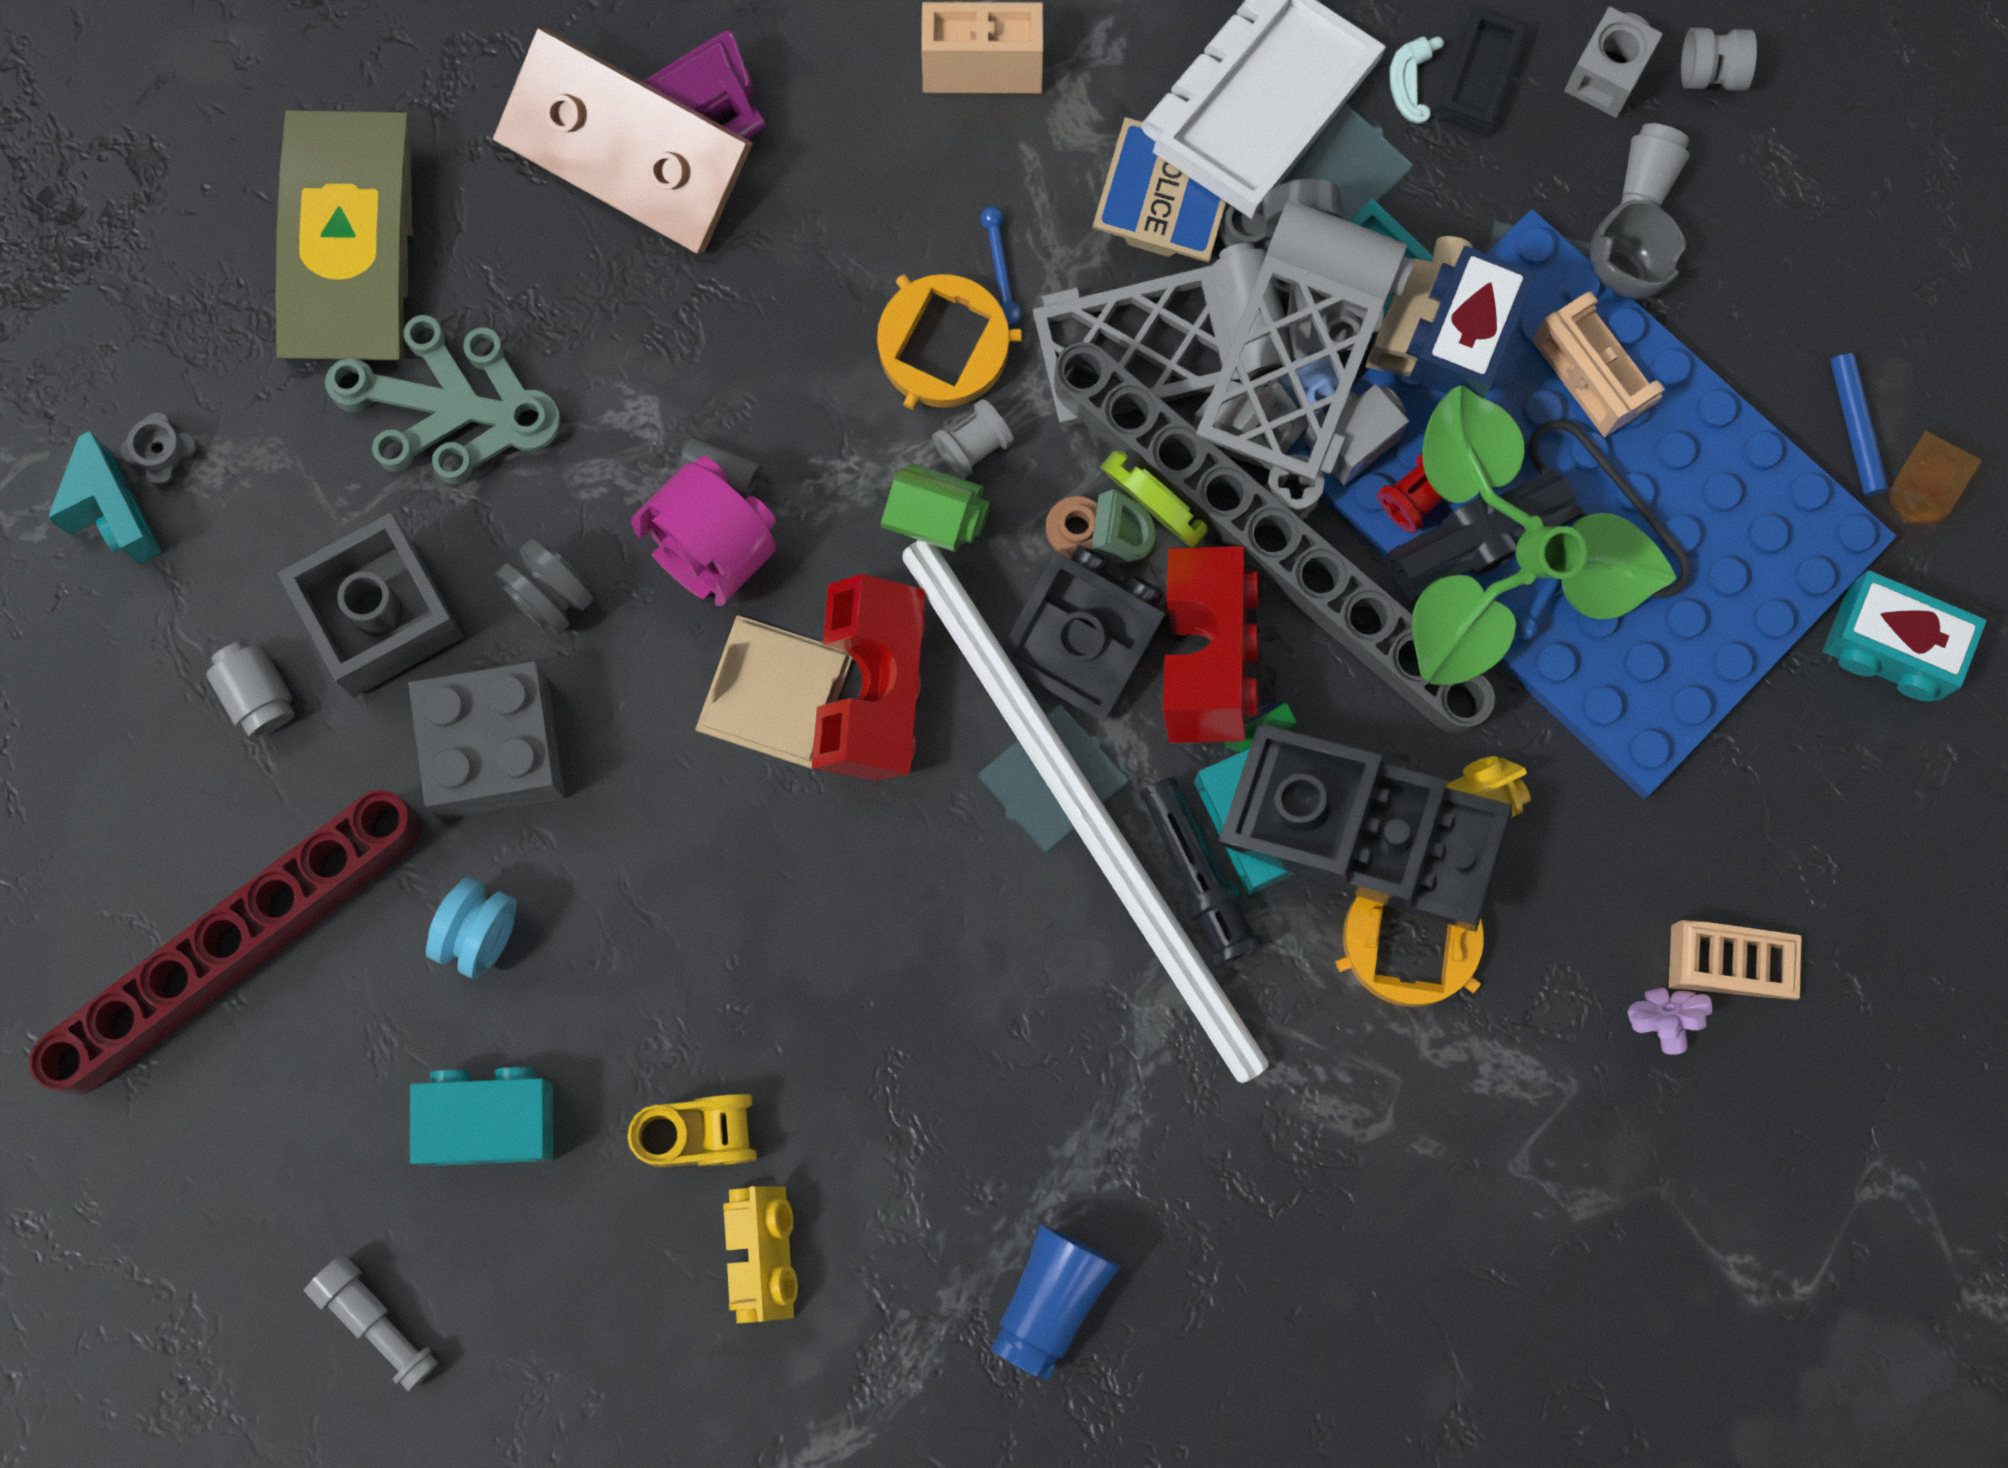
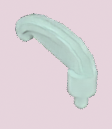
M1420 37L1405 44L1395 53L1390 67V89L1396 107L1407 120L1416 124L1425 123L1430 116L1427 106L1417 105V65L1432 59V52L1440 49L1444 44L1441 37H1435L1428 41L1425 37Z

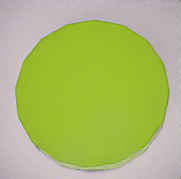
M1114 450L1100 466L1102 471L1188 546L1196 548L1209 533L1207 525L1200 519H1196L1189 526L1187 523L1193 517L1189 512L1190 508L1145 469L1140 470L1136 466L1134 469L1130 468L1126 471L1123 466L1130 458L1122 451Z

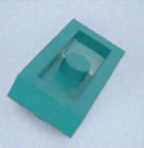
M91 431L79 436L51 507L49 520L66 534H73L96 522L109 548L114 553L123 550L139 565L161 555L162 552L111 450Z

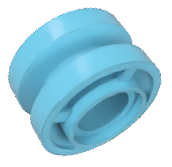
M467 876L447 894L440 904L429 929L426 956L442 965L449 963L453 958L457 957L458 972L473 980H477L496 962L505 948L514 926L517 900L501 891L496 892L487 900L485 899V884Z

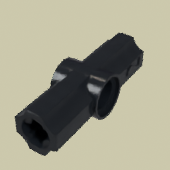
M1554 469L1499 496L1528 515L1540 517L1543 526H1568L1569 523L1575 521L1580 515L1575 493L1566 478L1561 477ZM1481 496L1452 512L1443 520L1442 525L1417 535L1402 545L1396 546V548L1388 552L1386 559L1390 567L1391 576L1399 591L1412 603L1418 600L1421 593L1437 579L1450 575L1466 576L1470 573L1473 577H1478L1507 563L1516 557L1517 543L1526 532V529L1523 525L1487 504Z

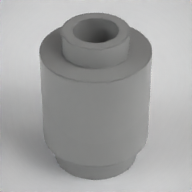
M238 641L224 647L213 655L212 661L215 665L208 670L206 677L235 727L238 729L244 728L250 739L262 737L279 729L295 716L290 706L293 696L263 645L248 646L246 641Z

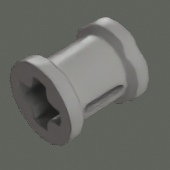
M984 399L974 405L973 414L948 432L940 429L932 435L933 442L944 461L963 480L973 474V465L998 447L1006 450L1013 445L1014 441L1006 422L995 408Z
M1298 454L1289 455L1290 457L1308 463L1309 457ZM1272 467L1265 489L1304 521L1316 509L1318 499L1323 493L1325 483L1323 471L1318 470L1314 482L1279 468ZM1286 480H1296L1297 489L1304 491L1301 499H1291L1289 489L1283 488Z

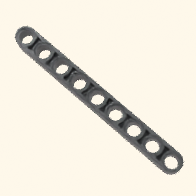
M1078 342L1070 344L1061 351L1056 360L1054 389L1060 402L1116 451L1120 450L1130 458L1128 461L1133 466H1137L1140 470L1145 469L1190 508L1189 512L1193 517L1203 521L1207 525L1208 530L1226 546H1244L1245 560L1248 565L1255 571H1258L1262 577L1434 725L1447 733L1460 734L1470 731L1489 717L1494 708L1495 695L1492 685L1482 674L1457 684L1436 685L1427 683L1422 676H1411L1404 672L1400 667L1398 654L1399 650L1403 647H1415L1412 635L1413 615L1214 444L1195 437L1197 430L1102 348L1093 343ZM1082 365L1092 368L1097 373L1099 380L1090 388L1079 389L1070 385L1065 375L1071 368ZM1131 405L1142 411L1146 421L1139 428L1132 430L1123 429L1113 420L1112 413L1121 406ZM1178 445L1187 449L1193 463L1186 469L1171 470L1162 463L1159 452L1167 446ZM1213 486H1228L1238 495L1239 506L1230 511L1217 510L1208 502L1206 492ZM1264 525L1275 526L1284 534L1286 547L1281 551L1267 552L1256 543L1254 531ZM1312 565L1325 568L1332 576L1333 589L1322 594L1309 590L1303 583L1302 570ZM1358 606H1366L1373 609L1380 619L1379 632L1372 635L1358 632L1351 624V609ZM1458 687L1470 692L1475 701V712L1472 717H1458L1448 708L1446 699L1450 688Z

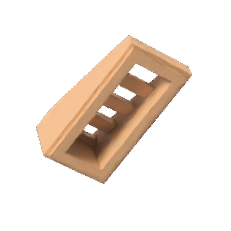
M1681 920L1671 925L1669 988L1789 1000L1800 999L1802 935L1710 922ZM1700 941L1710 942L1709 973L1699 972ZM1724 943L1733 944L1732 976L1723 975ZM1747 945L1757 946L1756 980L1746 978ZM1771 948L1783 949L1782 983L1770 982Z

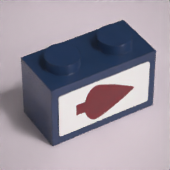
M1465 245L1455 266L1443 262L1428 297L1439 302L1432 322L1423 318L1419 319L1406 354L1417 358L1409 379L1446 394L1452 388L1463 385L1478 396L1485 398L1493 383L1536 273Z

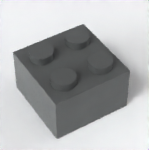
M391 512L277 573L334 680L353 698L464 638L462 631L410 537Z
M536 661L408 682L424 807L437 818L443 820L565 799L549 682Z

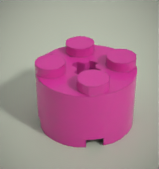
M702 455L695 463H685L632 516L631 524L640 540L649 532L659 545L651 555L677 582L703 600L711 592L715 593V605L723 606L775 552V542L769 529L776 523V519L772 512L757 498L748 496L744 499L727 484L729 479L723 469L711 458Z

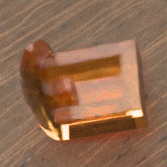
M1925 431L1889 489L1890 502L1905 523L1933 525L1942 522L1948 517L1982 460Z

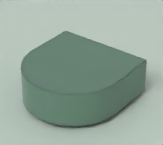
M1114 489L1099 494L1091 551L1118 564H1127L1146 557L1151 552L1155 542L1154 524L1148 511L1139 502Z

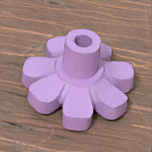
M1665 988L1646 991V1001H1636L1627 1010L1632 1028L1639 1033L1657 1031L1662 1051L1670 1055L1685 1052L1688 1049L1686 1029L1696 1031L1707 1026L1706 1015L1713 1013L1711 998L1708 995H1696L1695 992L1676 991L1669 997Z

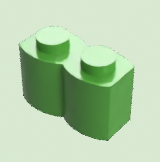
M911 463L907 469L901 468L893 480L881 520V528L955 552L960 544L964 545L966 542L971 544L975 536L980 537L988 516L991 501L981 498L983 494L982 485Z

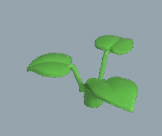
M1463 385L1452 388L1443 397L1430 417L1422 448L1425 474L1434 490L1446 501L1463 503L1472 499L1480 492L1487 504L1523 525L1526 532L1520 537L1516 547V558L1521 568L1517 574L1493 583L1485 592L1480 584L1469 576L1450 575L1437 579L1421 593L1413 611L1412 635L1420 674L1427 683L1436 685H1451L1470 680L1489 670L1506 654L1514 639L1516 620L1509 608L1494 601L1499 594L1522 584L1529 585L1533 583L1535 578L1562 579L1564 595L1579 613L1593 619H1612L1630 612L1649 596L1668 586L1676 579L1672 567L1657 545L1638 527L1622 517L1608 513H1595L1578 519L1572 527L1543 526L1540 517L1530 516L1497 496L1491 487H1500L1508 484L1515 478L1521 468L1525 454L1522 433L1514 419L1503 408L1478 396Z

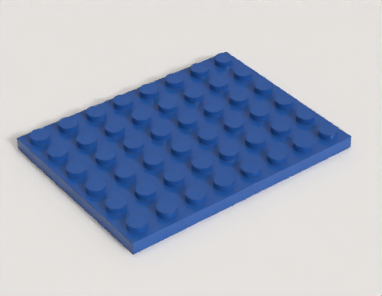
M1531 209L1486 253L1536 273L1493 383L1484 398L1503 408L1517 423L1524 440L1525 454L1521 468L1515 478L1504 486L1491 488L1497 496H1500L1540 476L1541 474L1529 458L1528 445L1531 435L1540 425L1550 420H1565L1574 423L1584 431L1684 549L1690 560L1691 573L1688 583L1679 593L1668 598L1649 596L1630 612L1612 619H1593L1579 613L1566 599L1561 580L1536 621L1538 626L1536 634L1530 639H1521L1514 634L1510 648L1497 664L1644 800L1897 536L1632 298L1619 296L1604 286L1593 272V265L1590 260ZM1590 291L1598 300L1595 304L1597 308L1595 312L1649 384L1658 380L1665 389L1661 393L1663 397L1658 403L1605 438L1532 342L1544 318L1553 312L1556 313ZM1370 368L1351 386L1350 392L1354 391L1360 397L1375 384L1378 387L1384 385L1390 388L1403 403L1406 411L1404 416L1409 422L1400 441L1345 486L1341 484L1332 472L1331 474L1323 472L1325 483L1320 499L1386 559V555L1390 550L1408 542L1417 535L1442 525L1443 520L1448 515L1472 500L1481 497V494L1479 492L1475 497L1463 503H1452L1444 499L1422 519L1423 526L1415 534L1405 532L1388 517L1383 507L1379 504L1376 494L1384 485L1393 487L1416 466L1415 459L1422 453L1424 435L1430 417L1446 393L1410 380L1407 376ZM1552 429L1546 432L1538 443V455L1549 470L1554 469L1561 477L1566 478L1576 495V502L1587 515L1595 513L1614 514L1626 519L1644 532L1663 553L1676 575L1675 581L1662 589L1673 586L1681 574V564L1675 553L1573 434L1562 429ZM1306 432L1288 449L1285 455L1298 454L1310 458L1312 450L1303 441ZM1578 518L1575 521L1569 523V525L1566 527H1572V525L1578 520ZM1514 557L1507 563L1484 575L1473 577L1470 573L1466 576L1475 579L1485 592L1490 585L1517 574L1521 568L1517 558ZM1535 578L1533 583L1529 585L1522 584L1499 594L1494 601L1509 608L1516 619L1527 613L1547 579Z

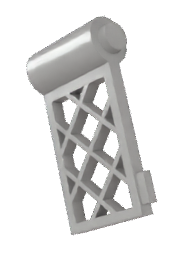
M1288 199L1195 437L1314 482L1318 470L1331 474L1345 437L1333 432L1389 292L1401 296L1415 261L1403 256L1407 244ZM1271 277L1296 285L1306 308L1273 322L1263 299ZM1310 291L1325 296L1328 299L1315 304ZM1340 303L1367 312L1359 333L1333 345L1319 314ZM1259 310L1265 326L1250 333ZM1311 317L1325 349L1292 363L1278 331ZM1270 335L1283 368L1250 382L1240 359L1243 348L1249 343ZM1353 347L1344 369L1337 353ZM1329 357L1339 380L1335 394L1310 404L1296 371ZM1236 369L1242 386L1227 392ZM1288 376L1302 408L1268 422L1254 390ZM1247 394L1260 427L1239 436L1213 427L1221 404ZM1330 406L1320 428L1314 412ZM1306 417L1316 439L1308 463L1282 454L1273 430ZM1265 435L1270 449L1250 440Z
M1240 243L1222 250L1219 254L1220 259L1213 263L1212 266L1081 298L1077 288L1042 296L1044 307L1033 309V314L1060 428L1083 422L1068 410L1056 396L1054 389L1056 356L1058 357L1065 348L1052 341L1049 323L1075 318L1091 328L1083 342L1094 344L1101 333L1127 348L1128 350L1119 362L1126 370L1136 355L1164 370L1163 374L1154 388L1149 390L1165 403L1211 392L1214 389L1220 372L1198 377L1179 365L1195 340L1218 352L1221 367L1223 366L1267 251L1255 249V245L1252 243ZM1270 280L1263 299L1273 322L1285 318L1279 290L1271 284ZM1202 287L1206 306L1194 325L1166 310L1176 292ZM1162 296L1157 304L1148 300ZM1132 303L1150 313L1135 339L1107 325L1117 307ZM1259 310L1250 333L1265 326ZM1102 311L1098 318L1090 315V313ZM1159 319L1187 334L1171 361L1143 345ZM1209 319L1214 337L1202 330ZM1286 327L1279 330L1278 333L1291 362L1296 359L1289 330ZM1270 335L1244 346L1240 359L1250 382L1283 368ZM1082 365L1071 368L1065 375L1066 380L1069 382L1076 370L1079 369L1099 380L1097 373L1092 368ZM1235 369L1231 380L1241 383ZM1173 375L1183 380L1168 384ZM1124 405L1117 408L1112 415L1137 410L1138 408Z

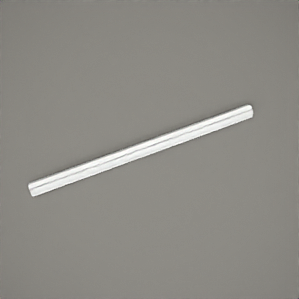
M920 540L912 543L903 551L904 563L921 589H925V595L1230 1071L1240 1083L1248 1082L1257 1077L1269 1066L1265 1055L945 558L935 545Z

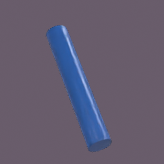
M1853 353L1839 355L1832 358L1830 363L1865 497L1880 495L1889 491V486L1856 357Z

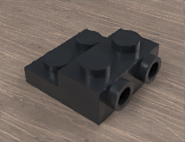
M1077 544L1073 553L1065 548L1055 551L1002 649L1020 675L1104 723L1109 718L1137 666L1142 663L1169 613L1168 607L1160 603L1164 596L1162 590L1134 575L1130 577L1127 584L1105 572L1110 564L1109 560L1091 551V549Z

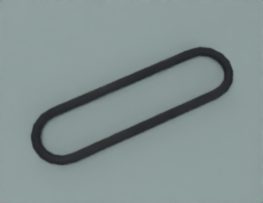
M1550 420L1540 425L1531 435L1528 445L1529 458L1541 475L1550 471L1538 455L1540 438L1552 429H1562L1573 434L1680 561L1681 574L1678 581L1671 587L1660 589L1652 594L1651 597L1668 598L1679 593L1688 583L1691 573L1690 560L1680 544L1583 430L1574 423L1565 420ZM1576 502L1577 508L1580 513L1578 519L1587 516L1584 510Z

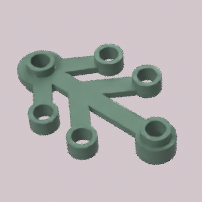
M426 315L416 316L406 324L404 338L412 352L425 359L442 388L375 375L365 362L355 358H346L336 362L329 369L325 378V387L329 396L339 408L347 412H362L371 407L375 402H381L433 413L402 433L397 430H386L376 436L372 444L373 455L384 469L392 472L404 470L411 464L414 456L471 422L493 426L464 446L455 442H448L435 450L432 464L439 477L446 483L460 484L471 476L474 468L511 446L524 451L539 450L547 446L554 440L560 428V413L555 402L541 391L524 390L503 357L504 348L498 335L488 328H476L469 332L464 339L463 348L474 367L485 369L502 401L476 396L445 347V336L438 322ZM420 330H434V337L430 342L426 344L415 343V337ZM490 341L494 343L492 352L487 356L479 357L474 355V349L480 342ZM349 373L359 374L358 383L350 389L340 388V381L344 376ZM534 410L538 412V419L533 425L525 427L518 424V418L524 411ZM394 442L403 444L402 453L397 458L386 459L383 457V452L389 444ZM449 456H462L463 463L458 470L453 472L443 470V463Z

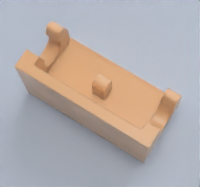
M922 2L923 93H1042V3Z
M1590 291L1556 313L1553 312L1544 318L1532 342L1605 438L1658 403L1663 397L1661 393L1665 389L1658 380L1649 384L1595 312L1597 309L1595 304L1598 300Z

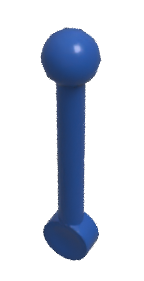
M990 206L983 210L980 221L988 229L1001 302L1000 306L1006 317L1008 328H1013L1020 322L1021 310L1012 301L1000 226L1004 222V215L997 207Z
M1547 579L1527 613L1515 619V635L1518 638L1530 639L1536 634L1538 629L1536 621L1562 579Z

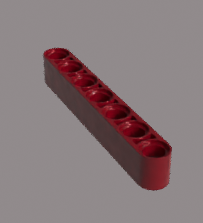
M372 790L359 797L42 1036L33 1046L29 1056V1070L33 1079L44 1088L74 1095L87 1094L97 1089L409 852L418 842L421 834V821L417 812L395 793L386 790ZM396 809L399 813L397 829L386 837L376 838L373 833L375 819L386 810ZM344 848L347 853V862L344 869L334 877L324 878L322 873L324 857L334 849ZM291 887L294 892L292 908L287 914L273 918L270 912V902L273 895L283 888ZM231 927H238L241 932L239 948L234 954L221 958L218 952L220 936L225 930ZM184 966L188 974L187 985L180 995L169 998L165 991L166 979L174 969ZM129 1006L134 1014L132 1029L126 1036L117 1039L112 1030V1022L115 1015L121 1009ZM75 1047L80 1055V1064L73 1076L65 1080L59 1071V1062L62 1055L68 1049Z

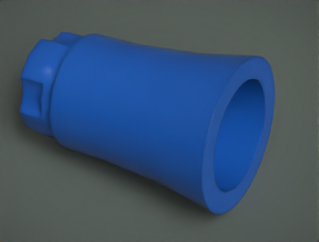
M1040 1223L1028 1262L1015 1293L999 1322L1003 1327L994 1340L991 1350L1025 1372L1048 1380L1058 1357L1064 1358L1078 1329L1098 1297L1120 1270L1121 1266L1077 1239Z

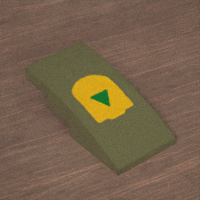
M285 110L276 243L277 358L405 359L403 298L409 297L407 236H412L410 113Z

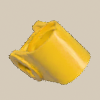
M752 1095L713 1096L695 1099L693 1102L653 1105L644 1108L634 1116L629 1125L627 1138L630 1149L637 1158L653 1167L662 1168L698 1164V1166H718L757 1161L756 1150L749 1148L746 1111L748 1107L753 1105ZM723 1116H726L727 1119V1145H724L723 1141ZM657 1119H668L675 1124L678 1133L674 1147L661 1155L648 1153L642 1141L646 1126Z

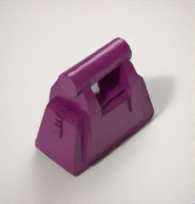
M726 30L719 33L642 81L715 122L733 113L736 118L723 126L745 139H749L766 128L765 122L757 109L749 104L754 94V87L750 79L748 67L746 68L735 36L731 31Z

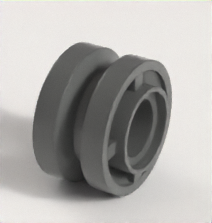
M530 538L519 549L524 563L520 567L505 563L495 573V576L504 585L502 591L527 617L540 628L544 629L547 627L559 636L570 625L565 611L569 607L584 611L594 601V598L585 588L587 585L586 581L563 557L550 546L545 545L543 547L537 541Z

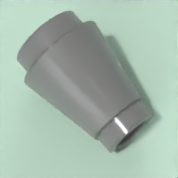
M1648 123L1643 125L1640 135L1633 136L1631 139L1621 204L1636 199L1653 203L1660 208L1690 157L1689 152L1686 150L1689 142L1687 135L1675 128L1662 124Z

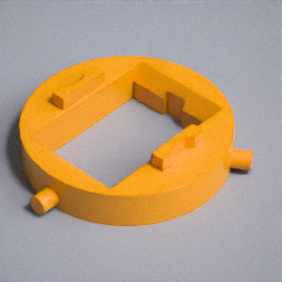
M905 274L898 277L896 283L901 290L892 297L882 313L878 326L877 342L879 357L885 374L890 382L906 396L903 405L911 410H914L917 402L931 407L948 408L964 405L981 397L997 382L1002 374L1008 358L1009 342L1021 341V329L1008 330L1006 317L997 300L985 288L972 280L956 275H931L910 282ZM933 294H937L954 303L959 302L967 306L970 311L990 319L955 387L899 361Z
M1359 896L1355 898L1348 910L1343 928V946L1346 957L1335 961L1339 973L1351 969L1359 982L1369 992L1389 1003L1407 1007H1420L1437 1003L1451 996L1463 986L1472 993L1479 988L1481 983L1473 978L1472 975L1479 964L1483 950L1484 936L1481 919L1477 932L1448 924L1441 984L1422 981L1406 983L1400 982V978L1375 974L1383 904Z

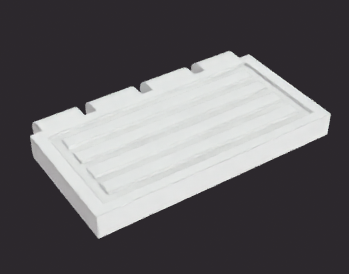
M1245 0L1237 10V15H1233L1206 46L1205 54H1200L1174 84L1172 93L1166 94L1142 122V130L1149 138L1155 141L1154 154L1252 219L1263 206V197L1266 193L1281 184L1380 61L1386 46L1316 0Z

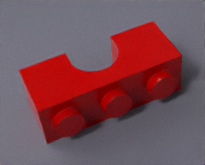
M1244 546L1168 549L1167 607L1172 635H1199L1211 640V642L1205 648L1195 653L1165 655L1163 714L1168 742L1246 741V717L1258 715L1257 678H1246L1247 662H1258L1259 657L1258 625L1247 624V609L1259 608L1258 571H1247Z
M859 574L828 584L823 645L841 649L855 659L862 675V690L858 699L849 698L817 706L811 769L871 781L910 775V765L916 750V739L913 734L915 706L921 689V677L918 673L921 639L926 629V616L923 612L925 589L866 574Z

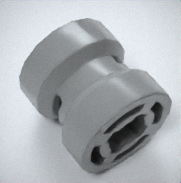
M1690 28L1684 41L1681 59L1683 87L1686 89H1705L1712 83L1722 84L1726 90L1746 91L1751 85L1756 65L1757 41L1754 31L1733 29L1727 35H1716L1711 28Z

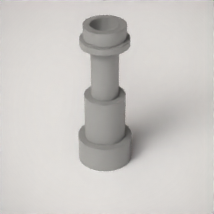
M345 1254L338 1256L313 1278L304 1289V1292L322 1311L329 1308L358 1339L366 1336L399 1371L392 1380L397 1385L401 1383L410 1392L438 1365V1362L431 1355L432 1350L427 1346L418 1352L385 1317L389 1310L359 1280L362 1272Z

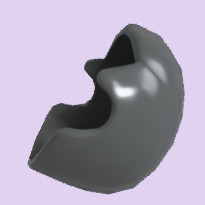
M1633 199L1618 205L1599 224L1591 238L1590 262L1593 265V272L1604 286L1619 296L1645 300L1665 290L1668 284L1679 274V271L1675 268L1680 255L1685 250L1686 241L1670 215L1653 203Z

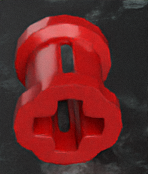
M1422 453L1416 457V466L1393 487L1384 485L1376 494L1379 504L1383 507L1388 517L1402 530L1415 534L1422 528V519L1444 500L1428 481L1423 466Z

